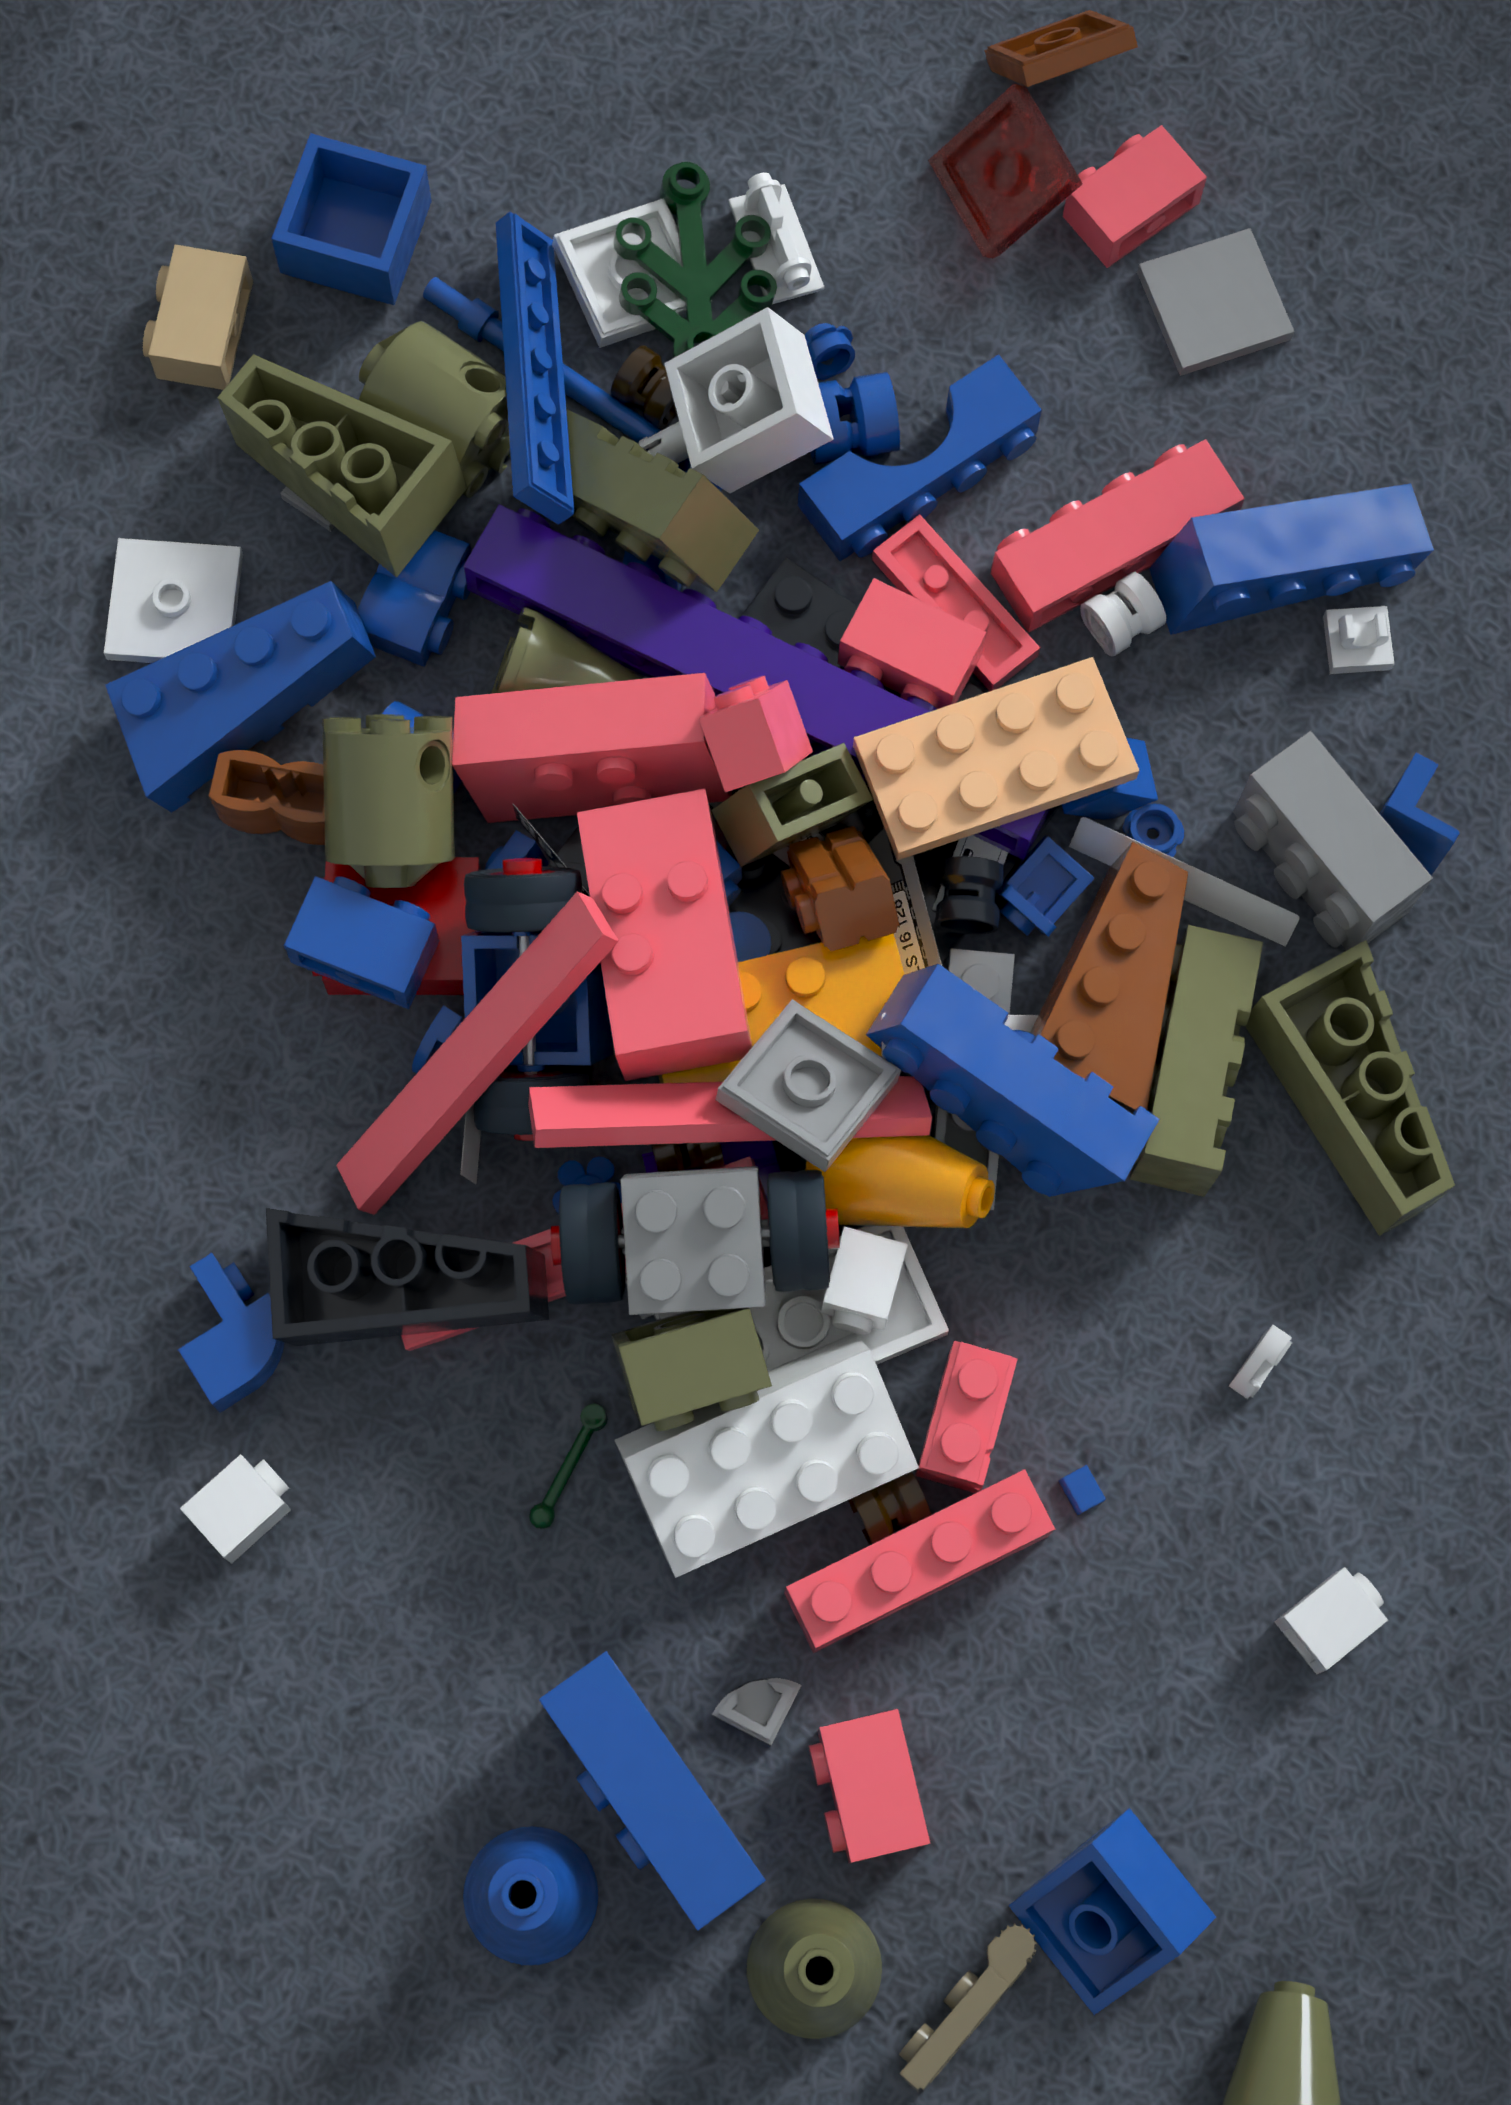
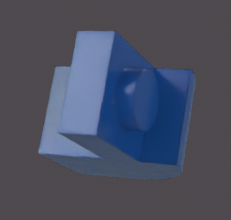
M210 1253L189 1267L223 1321L182 1346L178 1351L211 1404L221 1413L260 1388L270 1378L279 1364L285 1342L273 1339L270 1294L267 1293L246 1306L244 1301L255 1294L236 1264L233 1262L223 1269L213 1253Z

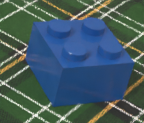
M310 133L271 239L280 273L395 305L432 202L426 165Z

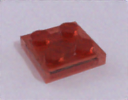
M1018 84L1011 85L928 160L982 256L992 259L1005 252L1083 184L1027 87Z

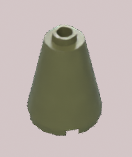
M524 606L517 622L528 625L527 629L520 627L516 638L510 637L491 694L644 678L541 612Z
M825 1899L799 1900L776 1910L759 1927L748 1952L747 1979L756 2005L763 2015L776 2027L802 2038L819 2039L831 2037L853 2027L871 2008L881 1983V1954L870 1928L849 1908ZM816 1956L826 1958L833 1968L832 1976L822 1985L810 1982L805 1973L808 1961Z
M1279 1981L1274 1983V1991L1263 1992L1259 1995L1222 2105H1341L1328 2004L1315 1997L1314 1987L1299 1982Z

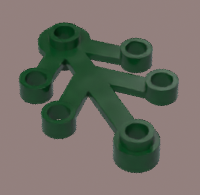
M681 162L671 166L663 176L660 189V199L664 198L670 212L677 219L681 265L651 241V229L642 219L630 217L622 220L617 225L613 241L614 249L619 256L627 260L636 261L685 301L687 320L656 298L657 285L649 275L641 272L631 273L626 276L622 281L619 293L620 305L626 312L632 315H640L674 343L673 358L693 348L695 343H702L767 307L770 308L777 291V283L770 273L758 269L749 271L741 281L738 298L713 321L711 299L750 258L758 257L766 251L771 236V229L767 221L760 216L747 215L742 217L736 224L732 241L707 266L701 211L707 202L710 181L705 171L692 162ZM677 180L690 181L696 187L692 189L683 188L677 183ZM744 231H754L761 237V240L750 242L743 237L742 233ZM633 233L638 235L643 242L632 245L627 243L622 236ZM752 285L761 286L768 294L763 297L754 296L749 292L748 287ZM633 288H640L648 294V297L643 300H637L632 298L628 291Z

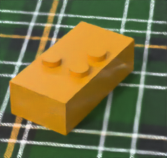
M894 934L869 941L865 936L860 937L859 944L835 951H830L821 942L738 962L752 1046H754L793 999L882 1057V1049L866 1034L898 982L905 975ZM741 1060L658 1076L660 1083L724 1082Z

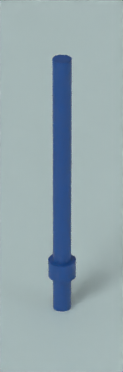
M437 277L430 280L423 292V298L459 321L458 329L477 342H481L484 338L504 352L502 321L498 319L499 312L479 298L471 301ZM563 363L565 394L638 444L645 437L649 438L662 431ZM689 458L678 463V468L687 473L691 466ZM711 482L720 492L723 490L721 487Z

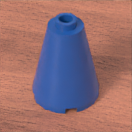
M531 1826L512 1829L492 1839L473 1860L464 1884L463 1901L465 1915L475 1937L495 1956L520 1965L549 1963L572 1951L589 1931L598 1905L596 1875L586 1854L567 1836L543 1827ZM518 1881H529L536 1889V1900L529 1908H517L511 1901L512 1888Z

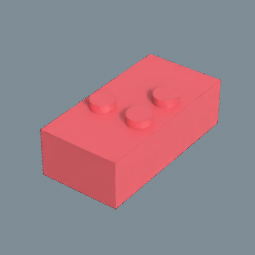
M705 673L455 697L452 766L488 823L516 821L513 804L526 819L577 815V812L706 789L709 803L724 802L732 796V790L726 793L724 791L698 719L716 708L713 699L715 693Z
M706 789L577 812L589 894L594 899L619 941L600 963L615 1056L624 1080L630 1081L742 1060L753 1046L714 823Z

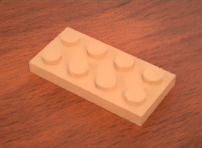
M1093 657L854 737L853 748L897 861L1135 780L1140 771Z

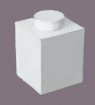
M844 1226L840 1248H838L829 1288L826 1290L821 1311L823 1314L833 1316L831 1323L833 1326L861 1335H869L871 1327L880 1330L885 1329L908 1244Z
M240 1454L180 1509L223 1558L232 1564L291 1511L288 1505L280 1498L290 1488L264 1459L253 1468Z
M1344 1567L1333 1573L1274 1622L1313 1671L1319 1674L1332 1667L1387 1622L1388 1619L1379 1609L1384 1604V1601L1373 1584L1361 1573L1352 1576Z

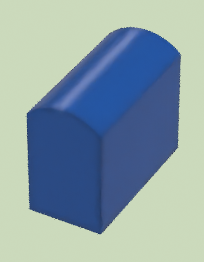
M1087 1465L1058 1481L1077 1516L1106 1500Z

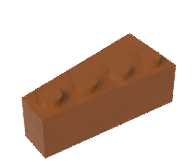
M1134 842L1127 847L1108 869L1030 1032L1034 1035L1040 1034L1059 1049L1054 1059L1074 1074L1085 1079L1089 1073L1093 1072L1111 1084L1114 1088L1108 1097L1131 1114L1139 1106L1146 1110L1148 1106L1188 878V871Z

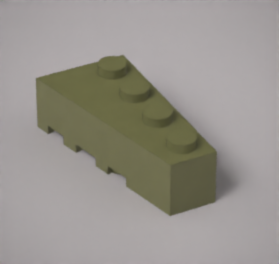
M254 354L217 397L236 445L396 578L467 489L451 440Z
M566 409L574 509L576 510L573 518L602 538L608 530L616 533L618 537L615 542L625 551L645 563L651 554L662 560L658 567L681 585L689 588L693 581L696 580L717 592L759 529L703 474L691 468L686 473L679 469V465L672 459L658 452L655 456H652L635 441L624 436L618 439L603 426Z
M1188 925L1180 944L1176 943L1170 975L1172 983L1168 1002L1165 1003L1147 1111L1160 1120L1134 1163L1130 1180L1205 1197L1221 1174L1226 1150L1220 1148L1227 1127L1231 1123L1235 1099L1226 1097L1228 1087L1234 1086L1242 1063L1245 1038L1239 1036L1241 1026L1245 1027L1251 1013L1263 942Z
M1367 940L1262 996L1252 1008L1245 1027L1378 1235L1381 1236L1433 1206L1455 1186L1428 1109L1421 1106L1411 1079L1415 1072L1407 1051L1401 1052L1390 1021L1393 1012L1385 990L1379 991L1370 966L1374 959Z

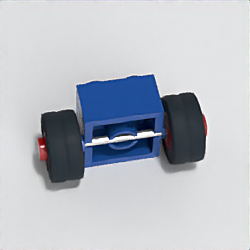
M520 858L503 860V868L474 871L465 875L466 924L469 929L476 930L461 936L465 1018L576 892L582 893V877L579 870L567 867H542V859ZM601 963L594 968L509 1064L517 1066H507L475 1102L474 1122L478 1130L495 1134L514 1135L516 1140L534 1141L528 1107L529 1087L590 1086L588 1071L569 1065H592L613 1054V1038Z

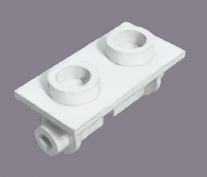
M769 173L754 175L747 182L749 190L746 192V195L731 198L728 200L736 224L744 216L757 215L765 219L770 226L771 236L766 251L758 257L750 258L754 270H764L774 277L777 283V291L772 304L824 290L823 282L785 184L780 185L779 181L771 179ZM744 231L742 233L743 237L750 242L761 240V237L754 231ZM761 287L763 295L766 296L768 294L767 291Z

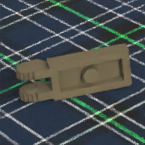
M1014 1923V1926L1009 1927L1007 1925L1006 1930H1001L1000 1937H995L987 1946L988 1968L978 1978L973 1972L968 1970L943 2002L952 2009L950 2014L935 2031L924 2023L901 2050L899 2056L908 2064L900 2072V2076L918 2093L920 2090L924 2092L1024 1972L1027 1962L1031 1963L1032 1956H1035L1034 1953H1036L1034 1948H1036L1037 1942H1034L1035 1935L1029 1932L1030 1928L1025 1929L1023 1924L1016 1926Z

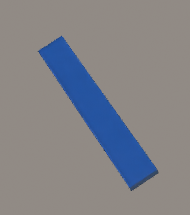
M510 211L495 224L513 497L559 525L574 514L553 240Z

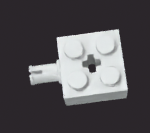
M767 307L664 363L679 422L649 438L645 437L639 441V445L644 450L649 449L647 452L652 456H655L658 452L672 459L677 464L689 458L693 470L703 474L708 480L728 493H732L834 440L805 335Z

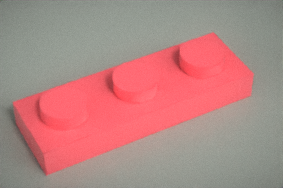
M920 514L873 550L872 561L898 590L987 632L982 655L973 673L989 691L998 689L1038 657L1039 645Z

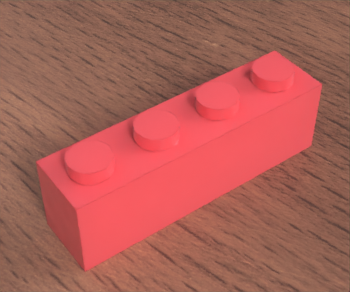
M1206 439L1188 449L1184 444L1177 445L1163 453L1154 462L1153 468L1136 477L1132 472L1125 473L1107 484L1102 490V495L1084 505L1079 500L1070 502L1057 510L1051 516L1050 523L1031 533L1028 529H1021L1006 537L997 546L991 575L1029 633L1078 607L1093 596L1113 588L1117 581L1131 572L1140 573L1150 568L1191 517L1241 510L1245 498Z
M1024 1469L786 1586L784 1594L813 1653L1049 1537L1055 1530V1527Z

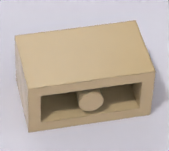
M174 245L170 266H161L158 273L156 299L161 303L157 320H149L147 322L143 337V354L145 357L150 358L157 379L224 390L230 383L253 285L246 256Z

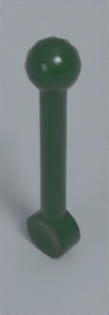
M589 1404L581 1411L580 1418L583 1426L542 1503L534 1505L530 1510L529 1519L534 1527L545 1529L554 1522L555 1513L553 1508L594 1431L603 1429L607 1424V1413L599 1404Z

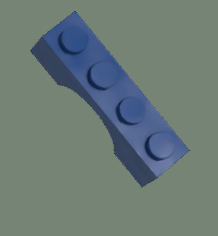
M998 354L949 386L946 414L950 430L943 443L933 453L920 461L908 465L885 466L869 462L848 451L799 483L798 507L839 561H842L854 552L858 557H865L887 539L888 534L886 531L904 519L909 523L919 514L923 518L927 517L938 504L936 499L953 487L959 493L972 488L987 473L986 466L1002 455L1007 460H1013L1025 453L1036 441L1037 437L1035 434L1038 430L1042 409Z

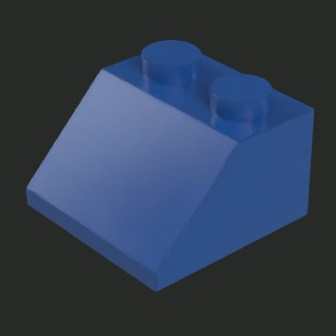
M1130 1808L1095 1833L1008 1905L1026 1929L1030 1928L1029 1932L1035 1935V1941L1093 2015L1178 1957L1216 1918L1207 1904Z

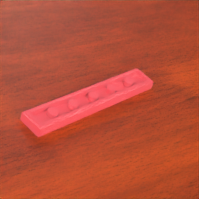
M576 892L338 1162L336 1166L358 1210L375 1215L619 942L593 898L580 892Z
M899 1076L898 1082L853 1138L930 1135L932 1115L923 1085L913 1076ZM723 1082L529 1087L528 1107L535 1148L775 1141V1139L715 1100L717 1090Z

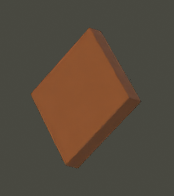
M1088 10L988 46V49L984 51L992 72L1029 87L1137 48L1138 45L1133 26Z

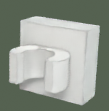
M1387 606L1331 609L1325 611L1323 621L1330 674L1392 669L1394 656Z

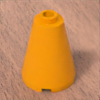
M930 1135L852 1138L826 1172L822 1171L826 1209H838V1225L969 1228L978 1218H985L987 1216L995 1194L994 1182L988 1179V1171L984 1164ZM809 1161L806 1162L805 1170L822 1171Z

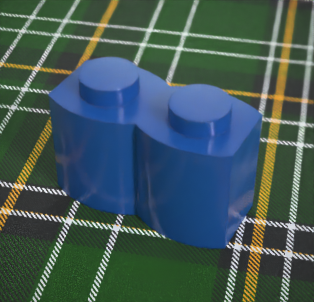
M434 530L397 578L379 563L377 572L370 581L358 607V612L372 647L425 667L431 652L439 655L443 653L451 637L454 621L447 618L456 597L466 600L471 592L467 590L463 567L471 554L469 543Z

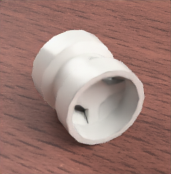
M1131 572L1117 581L1114 591L1106 596L1097 594L1082 603L1080 607L1081 617L1085 626L1109 656H1116L1130 647L1132 637L1137 634H1150L1166 623V613L1161 600L1149 582L1137 572Z

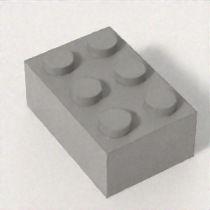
M1311 731L1250 775L1233 811L1238 818L1234 821V825L1241 839L1252 850L1258 851L1262 848L1277 866L1274 869V875L1281 888L1293 899H1298L1300 896L1303 897L1316 913L1313 922L1317 931L1334 948L1342 945L1347 951L1367 940V943L1372 941L1410 912L1433 879Z

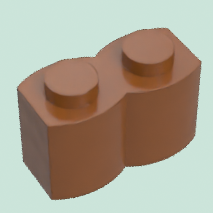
M233 750L218 754L209 798L222 822L246 833L268 834L281 830L297 841L312 845H325L324 772L322 764L297 761L280 765L264 754L247 750Z

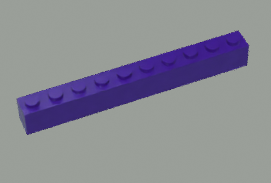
M499 504L463 566L468 591L518 615L524 606L537 610L623 666L648 678L705 673L715 696L729 691V688L764 675L768 686L788 680L813 750L808 756L812 757L844 743L866 784L867 781L853 748L854 737L937 710L933 705L922 699L908 697L907 700H904L884 690V685L877 678L864 671L852 670L848 673L828 663L827 657L821 651L808 644L795 643L793 646L772 636L771 630L765 624L752 617L740 616L738 619L716 609V604L709 597L696 590L684 589L683 592L662 583L660 577L653 570L640 563L629 562L627 565L606 556L601 546L586 537L574 535L571 539L550 529L549 523L540 515L527 509L520 508L515 512ZM1050 809L974 834L973 836L1025 860Z

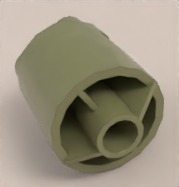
M423 321L416 322L373 347L365 358L359 372V381L364 384L359 397L360 401L451 440L467 486L463 495L468 498L472 497L480 489L491 468L500 474L506 469L507 465L503 462L506 456L511 458L505 374Z
M366 715V727L361 728V718L357 717L322 718L325 860L330 863L350 865L365 879V886L402 888L416 886L417 882L437 865L455 859L452 717H414V727H410V720L404 719V715Z

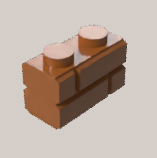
M852 826L827 833L824 841H821L818 837H813L789 845L787 856L790 869L781 871V879L788 903L791 908L796 907L799 921L805 934L816 931L824 947H827L830 951H835L859 944L860 937L865 936L869 941L897 932V928L900 925L890 879L860 830L857 831Z

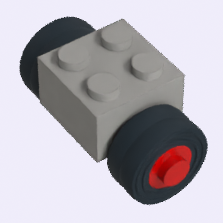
M758 1166L625 1174L621 1178L622 1210L619 1190L615 1183L573 1184L561 1188L559 1225L551 1226V1253L553 1266H562L565 1295L570 1304L609 1303L623 1300L625 1293L626 1257L629 1315L765 1307L766 1286L763 1247L770 1246L772 1277L775 1291L791 1292L801 1289L823 1290L829 1288L830 1268L828 1249L840 1248L838 1209H826L822 1171L802 1170L798 1172L785 1171L768 1174L769 1225L768 1219L761 1220Z

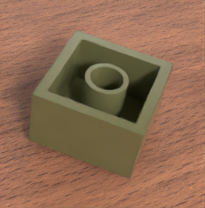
M750 1308L687 1311L611 1334L633 1410L642 1426L654 1423L656 1431L669 1430L688 1424L695 1420L693 1410L718 1402L721 1411H730L751 1405L760 1400L758 1390L772 1386Z

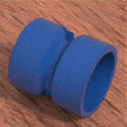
M887 372L854 377L848 388H843L836 380L818 383L834 440L810 452L814 465L833 462L848 451L851 452L852 449H859L865 457L898 452L900 450L898 411L893 385ZM850 414L851 422L840 421V417Z

